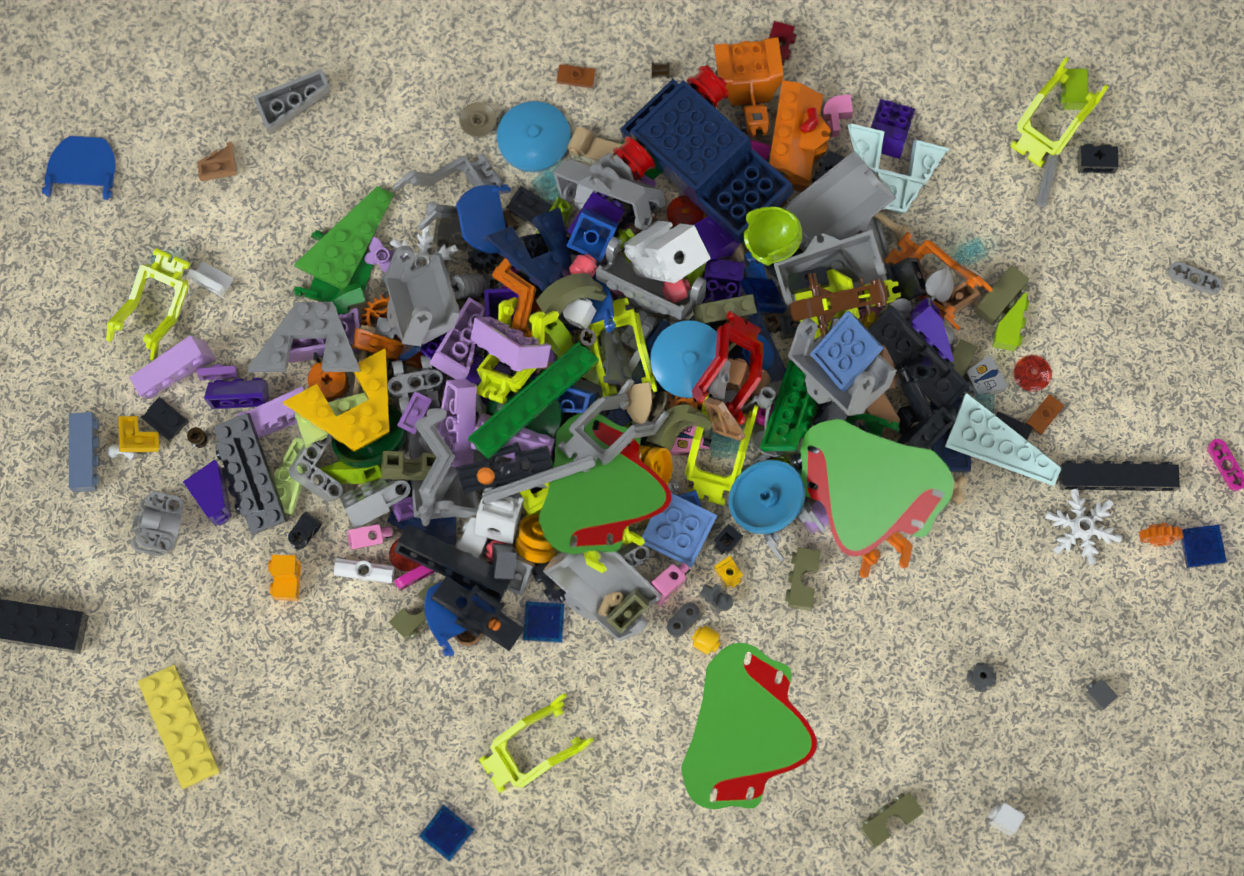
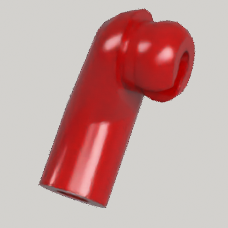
M815 107L807 109L808 119L800 126L803 133L812 132L819 124Z

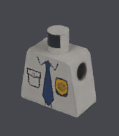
M992 355L977 363L964 374L965 380L970 384L965 392H972L975 399L1002 393L1008 387Z

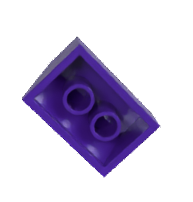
M237 378L228 382L217 379L214 382H208L204 399L211 409L258 407L269 402V385L263 378H252L249 381Z

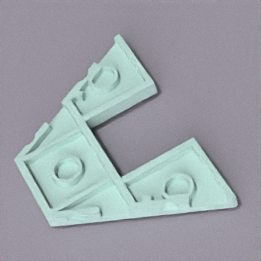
M852 123L848 124L854 151L891 188L896 196V199L883 209L901 214L906 213L910 203L918 196L917 193L927 183L933 170L938 167L940 160L949 151V148L919 140L913 141L907 176L879 169L884 137L883 131Z

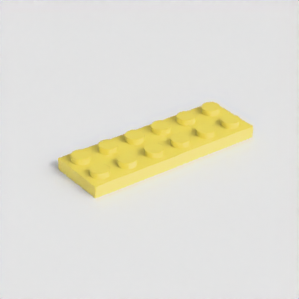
M172 665L139 680L138 684L181 788L184 790L220 773L176 666Z

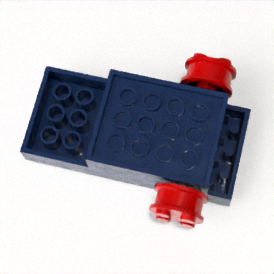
M708 65L700 66L698 68L699 72L694 77H689L687 83L683 80L679 84L672 79L620 128L625 142L619 148L615 147L613 149V155H617L631 168L633 179L636 181L638 179L642 180L644 178L643 174L649 168H656L732 238L741 244L744 241V231L748 229L749 225L746 221L747 213L762 207H779L794 193L793 186L790 181L752 149L750 138L716 109L718 102L723 98L727 99L729 97V92L725 87L727 83L722 77H717Z

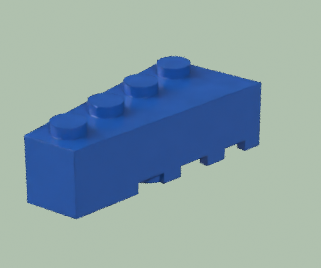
M532 373L529 378L536 379L539 374ZM571 386L558 398L562 412L584 413L594 403L596 393Z

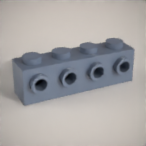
M92 412L69 413V489L73 492L97 491V485L100 483L99 474L97 473V466L100 464L99 455H97V448L100 445L97 429H99L100 423L99 418Z

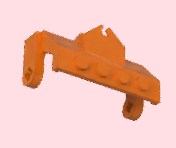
M782 80L769 164L777 171H782L788 175L783 176L792 183L794 191L803 192L809 187L813 163L827 152V141L830 139L829 134L831 130L820 115L823 94L812 90L802 83ZM815 107L819 124L812 132L803 133L800 126L808 119L807 109Z

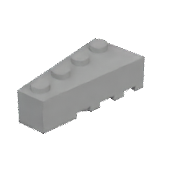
M322 69L254 95L253 98L270 135L331 91Z

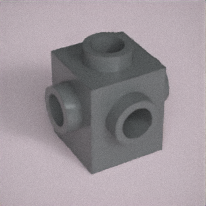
M987 663L973 665L967 672L969 688H975L977 692H987V690L991 689L992 685L996 684V673H993L994 667H988L989 664ZM980 673L986 674V679H981Z

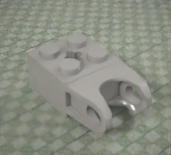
M380 478L372 483L366 482L362 484L360 489L356 491L346 492L340 500L356 529L389 512L388 507L409 495L410 485L406 480L392 481V479ZM406 486V491L402 494H398Z

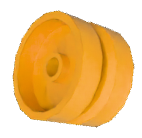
M640 446L638 452L640 460L668 485L673 472V461L670 451L662 447Z
M530 515L521 521L515 545L517 553L522 558L535 563L551 561L557 555L558 550L552 547L545 538L539 522V515Z

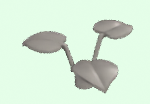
M947 267L933 272L927 278L925 284L927 294L932 296L929 298L931 301H934L935 298L939 302L946 301L951 296L954 288L953 277ZM903 298L896 299L884 307L878 316L889 305H892L905 319H910V312L923 300H917L914 303ZM944 325L952 350L955 334L949 326Z
M782 380L769 384V387L762 388L759 396H754V399L741 408V410H745L754 402H757L760 408L766 409L764 431L756 433L754 444L760 452L773 457H779L783 451L764 452L760 445L768 425L772 403L775 404ZM727 390L724 399H717L713 395L711 398L723 401L726 404L728 401L732 402L738 392Z

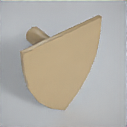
M650 382L634 384L627 392L629 396L628 402L630 403L627 412L636 424H642L649 418L652 399L655 398V393L651 391Z

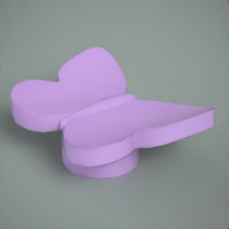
M373 237L369 245L371 252L365 255V262L370 265L378 264L381 270L387 273L396 250H387L377 238Z

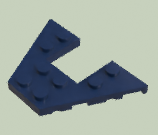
M560 207L536 216L532 220L550 252L531 258L512 226L487 235L483 239L484 242L488 240L499 250V254L505 257L518 271L522 269L529 275V280L539 286L542 291L557 280L572 275L569 269L572 262L569 247H567L568 242Z

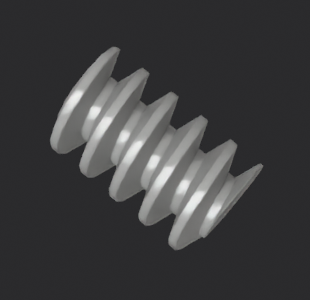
M479 274L456 275L450 278L452 290L455 292V300L468 299L469 297L478 298L487 289L486 280Z

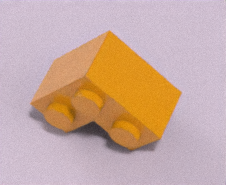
M272 554V560L268 561V572H271V575L274 577L273 583L270 584V595L275 600L299 601L300 560L296 555Z

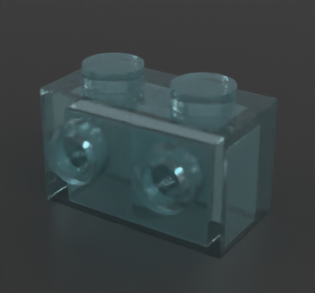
M561 158L531 180L534 190L547 202L550 200L554 201L560 195L553 172L563 162Z
M712 430L711 458L734 459V454L738 453L739 442H735L733 438L714 433Z

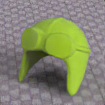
M769 206L754 209L747 213L746 221L749 225L748 229L744 231V241L747 249L751 252V256L757 261L769 266L772 263L788 259L797 251L802 240V227L799 219L793 212L784 208Z

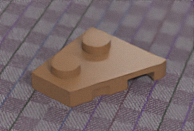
M232 141L226 143L227 146L220 151L215 150L208 157H204L197 162L200 181L237 175Z
M710 397L704 401L714 433L739 441L746 437L723 401Z

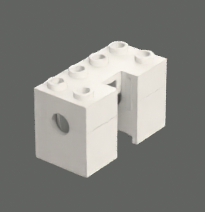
M658 220L650 225L647 230L641 231L623 243L625 255L631 260L636 275L665 282L676 283L711 258L694 225L680 223L673 229H670L673 226L671 222Z
M498 456L494 462H498L500 465L511 462L513 459ZM521 461L523 470L530 468L529 463ZM486 488L484 492L494 488ZM516 493L490 503H485L482 496L476 516L475 534L513 544L520 523L524 501L521 494Z

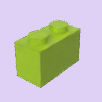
M1068 69L1066 74L1070 77L1065 84L1059 82V86H1062L1063 92L1060 93V103H1063V110H1082L1089 102L1085 99L1089 94L1088 69Z

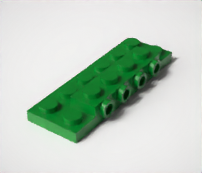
M791 359L785 371L760 445L764 452L796 451L800 439L804 438L807 431L812 427V417L817 415V402L807 392L806 374Z

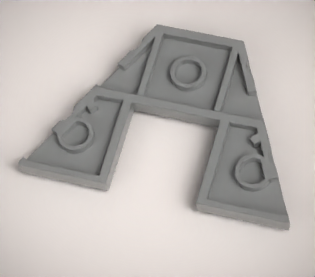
M296 302L248 366L250 372H287L293 339H326L321 367L323 372H361L333 302Z

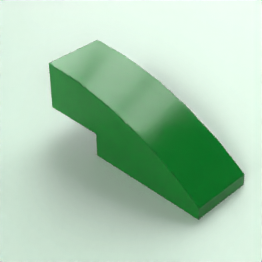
M358 282L349 285L330 296L324 302H333L338 315L349 313L350 305L365 301L362 283Z

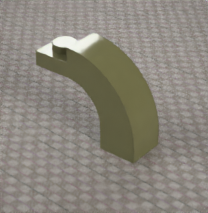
M577 273L563 277L551 284L543 291L536 302L545 314L557 311L560 315L567 305L577 299L590 298L603 302L607 295L603 291V286L594 281L590 274Z
M677 405L667 410L669 413L668 418L657 433L648 436L646 441L656 447L666 448L671 451L677 436L682 430L689 426L710 430L712 422L706 419L707 416L705 414H702L701 411L691 405Z

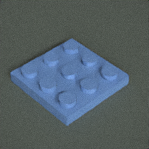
M847 311L811 352V356L842 391L846 392L857 376L863 373L883 350V346L852 312Z
M671 493L672 501L669 507L664 512L650 518L642 535L645 541L643 545L674 560L685 563L692 568L717 515Z

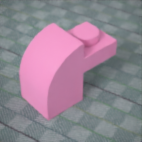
M851 94L832 97L824 106L822 118L824 121H827V125L831 130V137H839L840 119H851L852 117Z

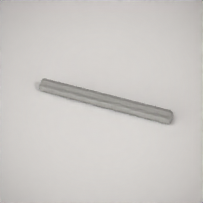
M590 455L482 493L485 503H490L592 468L596 465L594 457Z

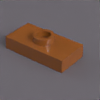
M559 64L556 82L557 84L593 88L596 70Z
M1049 394L1025 424L1033 427L1032 430L1041 435L1065 405Z

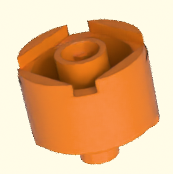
M322 362L312 366L308 374L309 388L317 384L327 402H332L345 396L349 387L345 372H323L321 369Z

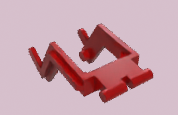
M729 311L726 315L729 323L717 329L715 358L691 392L697 402L703 403L708 395L707 388L728 360L729 340L750 351L749 378L732 402L728 401L725 404L736 422L743 425L746 421V416L741 408L762 380L763 343L757 340V335L761 332V328L749 321L744 323L743 318Z

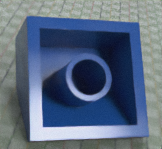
M584 208L567 247L582 254H588L595 260L602 262L606 248L614 236L619 223Z

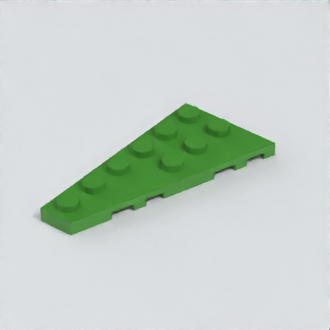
M379 186L374 188L294 264V267L338 289L347 287L394 194Z

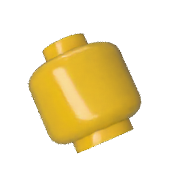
M708 625L699 626L691 638L693 646L706 655L710 654L711 651L716 652L721 645V642H719L720 634Z

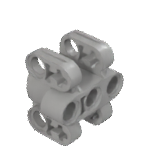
M426 355L421 356L423 371L405 374L402 360L392 362L395 377L388 382V389L394 398H399L402 415L415 391L422 395L428 394V398L433 400L430 405L431 409L440 408V398L437 391L443 388L444 378L440 371L434 370V366L429 364L431 360ZM434 377L440 378V381L436 384L433 380ZM420 381L421 385L414 388L411 386L413 382ZM399 385V391H393V387Z
M151 492L141 500L139 504L140 511L134 517L132 531L136 535L131 540V546L137 552L162 556L175 546L181 522L183 501L177 496L161 492ZM171 500H175V501L178 502V504H179L178 510H177V507H176L175 503L172 502ZM160 542L164 544L165 548H162Z

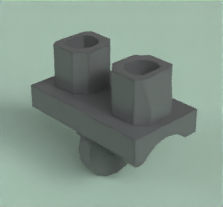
M716 583L714 587L705 584L700 592V595L705 598V602L719 614L721 610L727 611L731 609L734 604L733 598L726 594L722 587Z

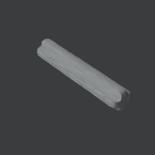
M1049 155L1036 202V205L1039 207H1046L1058 162V157L1055 155Z

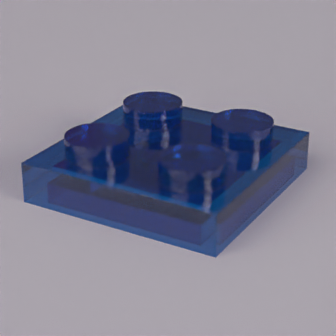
M744 277L740 281L746 295L753 294L758 312L784 313L787 310L773 280Z
M1219 524L1182 529L1183 538L1181 543L1187 569L1227 563Z
M526 601L523 641L562 643L565 604Z
M443 805L418 837L450 862L475 829Z

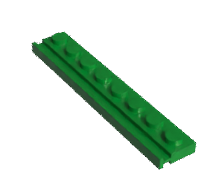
M578 341L468 437V441L472 442L489 459L598 364L599 359Z

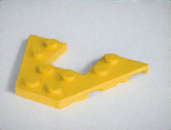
M385 349L358 362L361 372H353L369 400L335 416L319 386L316 384L283 401L282 404L298 413L302 418L310 421L314 426L333 436L334 439L344 443L353 451H357L389 434Z

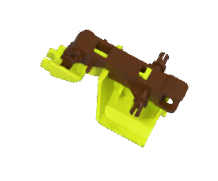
M832 269L826 271L829 287L825 288L820 287V284H818L816 273L808 274L809 289L811 291L794 294L796 301L790 304L792 319L794 321L800 320V323L804 319H812L818 326L814 340L819 336L823 339L828 334L834 317L841 319L847 311H850L859 319L858 307L866 306L867 314L870 315V307L886 306L888 303L895 301L896 298L901 297V294H894L892 292V288L898 286V282H892L891 279L882 281V278L870 281L871 284L865 285L864 278L860 277L861 287L854 288L851 278ZM864 290L865 295L858 296L857 292H859V294H862V291Z

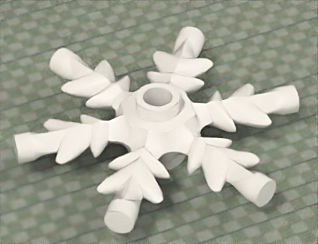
M430 226L422 229V236L417 234V238L421 243L417 244L420 251L414 253L415 258L411 269L421 267L419 265L421 260H425L426 265L431 262L433 255L427 252V249L432 247V245L428 244L434 238V236H429ZM395 238L390 242L395 248L408 246L406 240H403V244ZM444 244L439 252L435 249L434 253H441L444 260H451L449 255L458 252L455 245L446 249Z
M1073 489L1070 491L1073 501L1068 500V502L1075 508L1071 510L1077 514L1075 519H1070L1068 514L1065 517L1060 510H1057V515L1047 511L1045 519L1055 521L1053 526L1063 524V528L1067 526L1072 528L1071 534L1064 533L1066 537L1057 538V541L1061 543L1055 546L1053 551L1058 555L1066 548L1067 552H1069L1071 544H1076L1075 539L1081 538L1084 541L1080 546L1084 547L1082 557L1087 555L1089 565L1096 564L1094 553L1098 554L1099 552L1092 546L1096 544L1090 540L1092 535H1097L1099 540L1102 537L1107 544H1110V539L1120 543L1122 535L1111 533L1114 528L1104 529V526L1100 528L1095 526L1096 520L1103 521L1100 517L1110 515L1106 511L1114 504L1110 499L1102 506L1098 502L1095 511L1091 509V516H1086L1083 513L1086 507H1083L1085 498L1080 499L1078 489ZM1080 525H1084L1086 530H1082Z

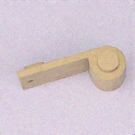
M576 127L567 149L575 157L582 156L599 161L601 157L608 153H611L613 158V149L615 147L619 148L622 144L594 137L587 129Z

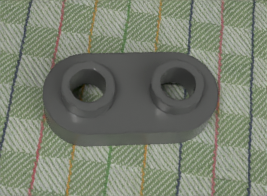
M694 603L684 604L668 621V633L673 637L684 635L699 618L700 610L698 606ZM692 609L694 614L688 615L686 611ZM678 623L681 627L676 630L673 628V625Z

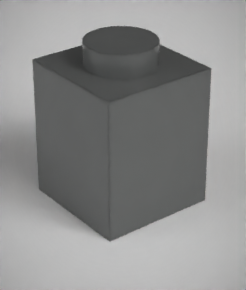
M1102 678L1097 682L1095 680L1091 681L1085 687L1087 691L1084 695L1100 712L1118 697Z

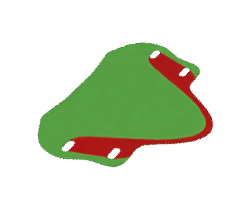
M578 413L571 417L557 431L554 468L570 463L578 456L576 454L570 459L558 446L563 441L567 443L573 437L569 431L570 425L583 413ZM598 414L584 427V432L602 449H608L629 428L619 426L603 415ZM594 420H599L600 422L597 431L592 428ZM640 437L634 438L630 446H626L609 464L603 465L599 460H596V465L587 473L580 471L550 482L548 494L539 515V522L545 538L552 547L569 554H580L589 551L616 552L621 548L624 530L627 526L650 519L664 512L669 507L672 496L668 485L639 458ZM608 534L614 536L612 545L606 544ZM572 536L577 537L575 547H570V539Z
M841 419L818 423L807 431L802 440L800 449L802 459L801 478L805 486V496L820 501L825 506L834 540L840 550L848 556L857 557L867 554L895 532L902 531L916 537L926 536L930 532L936 516L949 503L954 489L953 476L948 466L932 450L906 446L867 433ZM809 445L819 448V453L810 452L807 447ZM806 483H815L818 485V489L808 488ZM932 490L942 491L944 497L940 498L932 495ZM912 520L923 522L924 527L918 528L913 526Z
M747 643L730 644L722 649L708 664L704 694L694 735L681 766L685 788L691 800L707 809L715 810L730 806L748 809L757 807L762 800L765 784L770 778L806 764L817 750V739L814 730L788 699V690L792 678L790 668L781 662L768 658L758 648ZM747 652L752 654L749 665L744 664ZM778 671L783 672L780 684L775 682ZM753 787V798L748 801L746 799L748 788ZM715 788L717 789L716 800L711 802L709 800L711 790Z

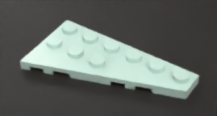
M965 392L945 447L1055 486L1061 467Z

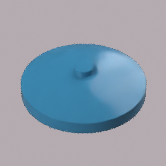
M539 101L524 102L511 108L501 119L497 130L498 147L503 158L513 167L525 172H542L556 166L567 154V146L571 140L570 127L565 116L554 106Z
M681 321L664 329L655 340L650 356L651 369L659 385L672 395L681 398H693L692 389L715 358L717 332L710 326L698 321Z
M767 460L753 464L737 477L729 493L731 515L743 529L751 533L769 534L779 531L789 525L803 507L805 500L803 480L792 466L782 461Z

